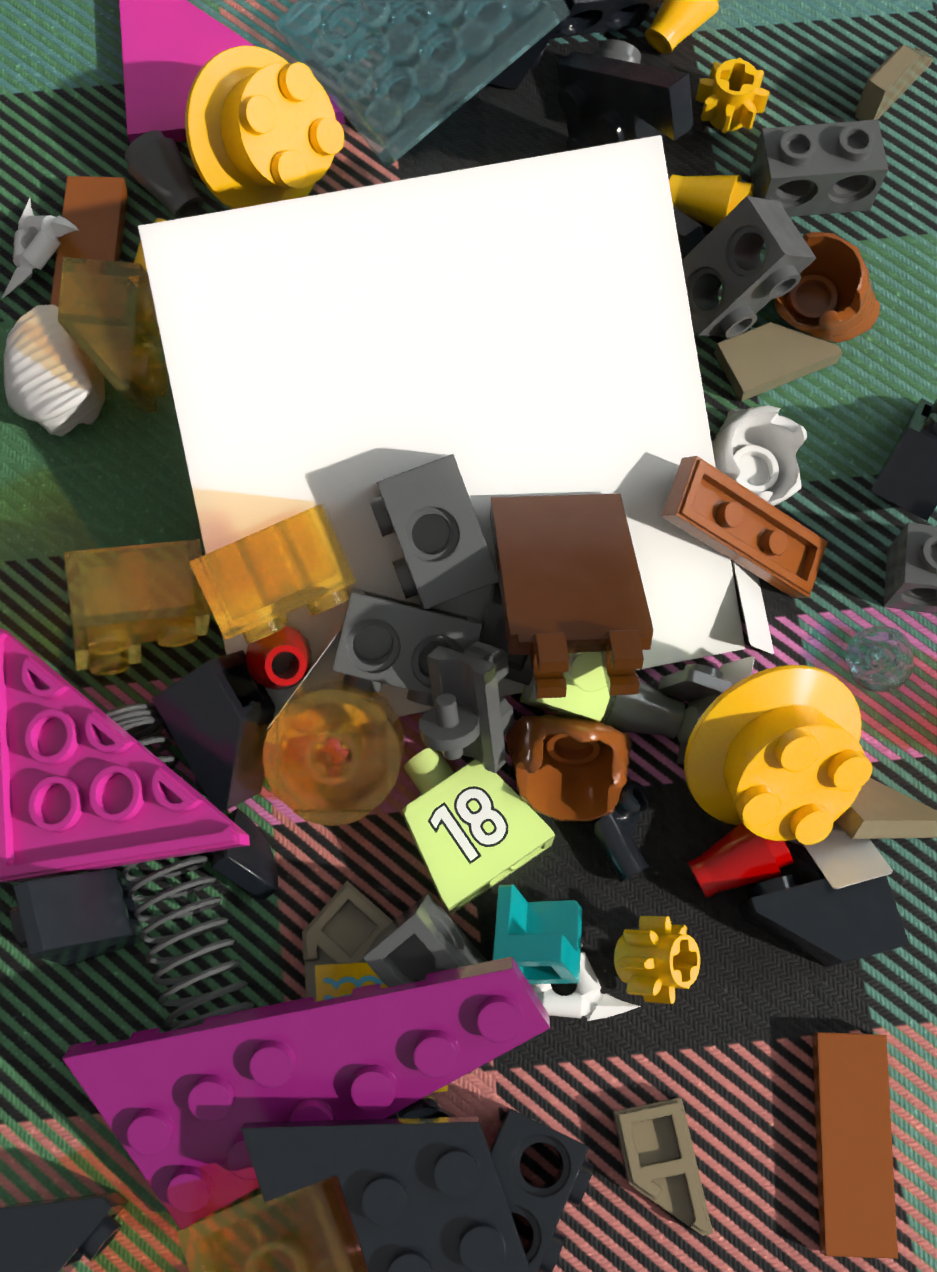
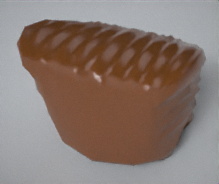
M814 231L804 234L802 237L816 259L800 273L801 280L791 291L773 299L778 315L797 330L831 343L848 341L870 330L879 317L880 303L875 297L869 271L858 247L834 233Z
M560 714L527 715L515 721V726L507 733L506 740L515 771L517 789L522 801L526 802L533 811L558 821H591L614 811L620 792L627 783V768L630 763L629 753L632 744L630 737L625 732L618 731L602 722Z

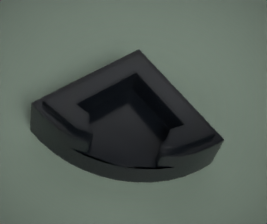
M237 808L228 814L227 817L249 835L250 846L215 851L211 867L263 901L278 891L276 862L271 848L261 831L246 814Z

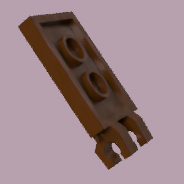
M621 493L491 497L490 521L509 655L530 654L536 698L566 697L567 685L564 672L569 671L568 653L601 652L602 666L609 696L638 694L640 683L636 669H642L644 657L642 650L651 649L654 629Z

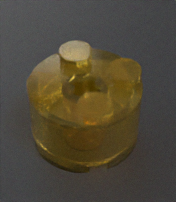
M343 681L324 682L299 694L278 714L267 732L263 748L265 776L276 796L279 795L294 810V813L304 820L320 825L335 826L349 824L360 820L377 808L393 789L404 758L405 741L403 729L396 712L391 707L387 698L377 692L364 691L342 683ZM331 737L340 739L341 747L351 750V753L347 754L341 765L333 763L332 753L321 751V748L326 746Z

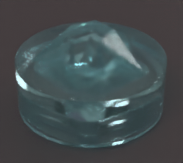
M874 626L864 629L852 638L846 650V660L852 679L860 687L868 691L887 692L902 686L913 672L914 657L911 644L902 632L892 627Z

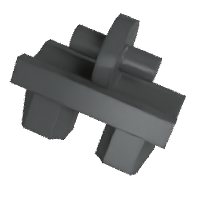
M480 641L473 642L462 653L439 645L427 656L434 707L426 711L419 719L420 738L429 748L441 751L446 759L455 760L462 755L473 757L482 763L485 770L496 773L507 762L504 736L515 726L513 707L505 698L499 696L498 682L509 673L507 653L501 648Z

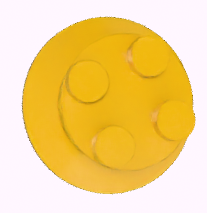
M238 46L226 49L208 60L196 75L190 88L185 110V131L188 149L194 166L204 184L218 200L230 209L307 197L315 183L329 169L334 155L343 147L344 131L336 120L331 101L310 68L304 63L296 62L291 64L276 53L257 46Z
M805 665L778 666L757 672L740 680L725 690L710 704L699 718L688 740L684 757V773L686 783L693 798L712 817L733 825H739L743 822L746 828L762 838L775 841L797 839L804 845H813L821 842L830 834L833 823L851 806L861 787L869 780L872 774V764L865 756L859 743L861 715L858 704L851 691L841 680L829 672L816 667Z

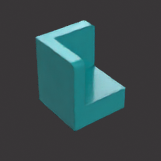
M513 884L499 885L493 960L513 957L529 984L579 983L582 908L575 900L527 902Z

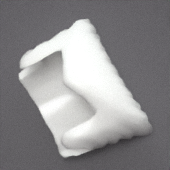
M38 305L19 318L7 336L3 357L6 398L9 407L16 414L27 420L37 422L49 434L62 437L77 424L85 423L92 425L99 417L105 401L104 373L92 361L75 336L63 310L56 305Z
M759 406L743 410L731 409L712 442L715 467L773 506L788 499L801 489L796 452L807 438L805 428L791 419L778 415L781 408Z

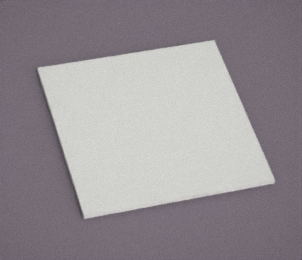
M661 135L138 226L226 655L244 650L246 654L251 639L260 630L272 625H286L298 630L308 641L312 653L310 671L337 633L342 629L352 588L422 605L418 595L408 599L405 598L392 563L404 558L395 533L382 537L369 499L380 495L376 482L454 454L496 571L497 565L490 521L491 497L621 493L654 629L651 649L642 650L644 657L642 669L745 649L731 559L661 517L682 458L698 456L715 467ZM437 514L422 516L416 521L412 529V539L415 546L426 552H434L441 549L449 537V528L446 521ZM491 585L443 602L432 608L477 618L481 622L490 601ZM371 625L362 628L355 635L353 644L361 656L368 659H377L389 651L392 637L384 628ZM339 634L273 723L270 742L425 712L432 707L408 700L406 698L408 689L383 683L381 692H370L343 684L344 674L332 671L340 637ZM439 641L429 643L421 650L418 665L422 670L429 673L427 656L439 645L454 650L452 646ZM281 652L277 654L272 661V669H276L278 673L289 671L291 669L290 662L294 659L293 653ZM505 678L498 682L500 697L522 693L524 684ZM300 683L284 690H273L265 687L276 706L274 718Z

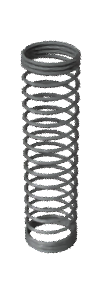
M154 703L131 704L104 712L143 746L166 742L157 748L149 750L154 755L165 751L173 743V739L170 737L157 736L165 728L163 719ZM175 756L157 757L162 762H170L167 764L170 769L179 762V758ZM196 856L181 860L144 876H132L128 873L138 863L126 865L121 872L122 878L136 882L128 891V898L137 902H144L134 912V919L150 923L139 935L140 940L148 943H158L147 953L146 960L154 964H166L153 975L152 981L159 985H173L159 997L158 1002L163 1006H181L173 1011L165 1020V1025L172 1027L170 1031L202 1025L205 1018L253 1009L254 1004L251 1002H243L193 1019L173 1021L178 1016L203 1003L245 988L248 984L246 981H240L218 990L192 997L165 1000L173 993L194 982L237 968L241 963L240 960L236 959L191 975L165 979L159 978L170 969L190 959L226 949L232 946L235 941L229 938L203 946L186 954L171 957H153L155 953L178 940L201 935L226 925L228 919L222 917L198 924L177 934L159 937L147 936L151 930L169 920L187 917L219 905L222 900L220 897L203 899L165 915H140L143 910L158 901L184 896L209 887L214 883L215 877L205 876L169 888L157 895L137 896L134 894L137 889L149 881L178 876L206 865L209 861L207 856Z

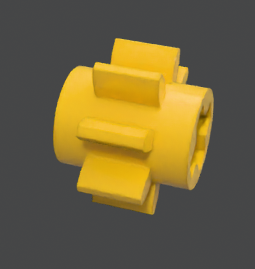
M742 58L731 59L722 64L716 61L713 62L709 78L700 79L696 100L704 103L700 119L702 121H709L715 128L722 130V133L725 134L728 131H735L742 127L747 130L752 129L756 113H764L770 93L766 89L760 88L764 71L756 70L752 64L744 61Z
M640 916L639 930H624L615 947L614 965L619 978L623 982L628 983L626 989L628 994L643 995L645 1002L674 1004L675 988H690L699 973L700 953L695 940L686 934V925L671 924L669 916Z

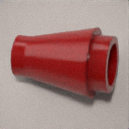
M272 625L260 630L251 639L246 651V664L251 676L260 685L273 690L288 689L300 683L307 675L312 661L311 648L306 638L298 630L286 625ZM281 652L293 653L294 659L290 662L291 669L289 671L278 673L276 669H272V661L277 654Z
M741 822L703 854L689 861L688 865L703 894L708 898L718 892L782 876L780 869L793 863V859L785 841L769 840L757 836Z

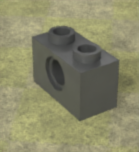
M454 454L376 482L380 495L369 499L382 537L395 533L404 558L392 563L406 599L418 595L425 610L499 582L495 565ZM427 514L441 516L449 528V537L446 544L434 552L420 550L415 546L412 539L414 524L419 518Z

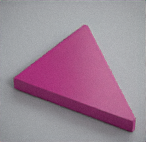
M119 0L126 123L130 144L142 134L154 130L161 131L166 138H172L175 142L187 141L185 131L186 103L192 83L200 69L213 56L226 49L254 45L187 0ZM328 95L336 120L340 125L345 124L343 105Z
M0 628V882L14 883L250 846L249 835L9 631Z

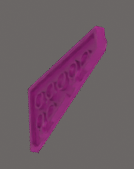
M507 957L428 973L422 981L382 989L378 983L353 988L351 995L317 1002L313 996L208 1017L204 1019L202 1025L160 1033L159 1027L133 1032L127 1040L96 1045L95 1040L70 1045L62 1059L178 1227L182 1230L259 1188V1183L241 1131L244 1123L385 1119L550 1029L549 1014L514 958Z

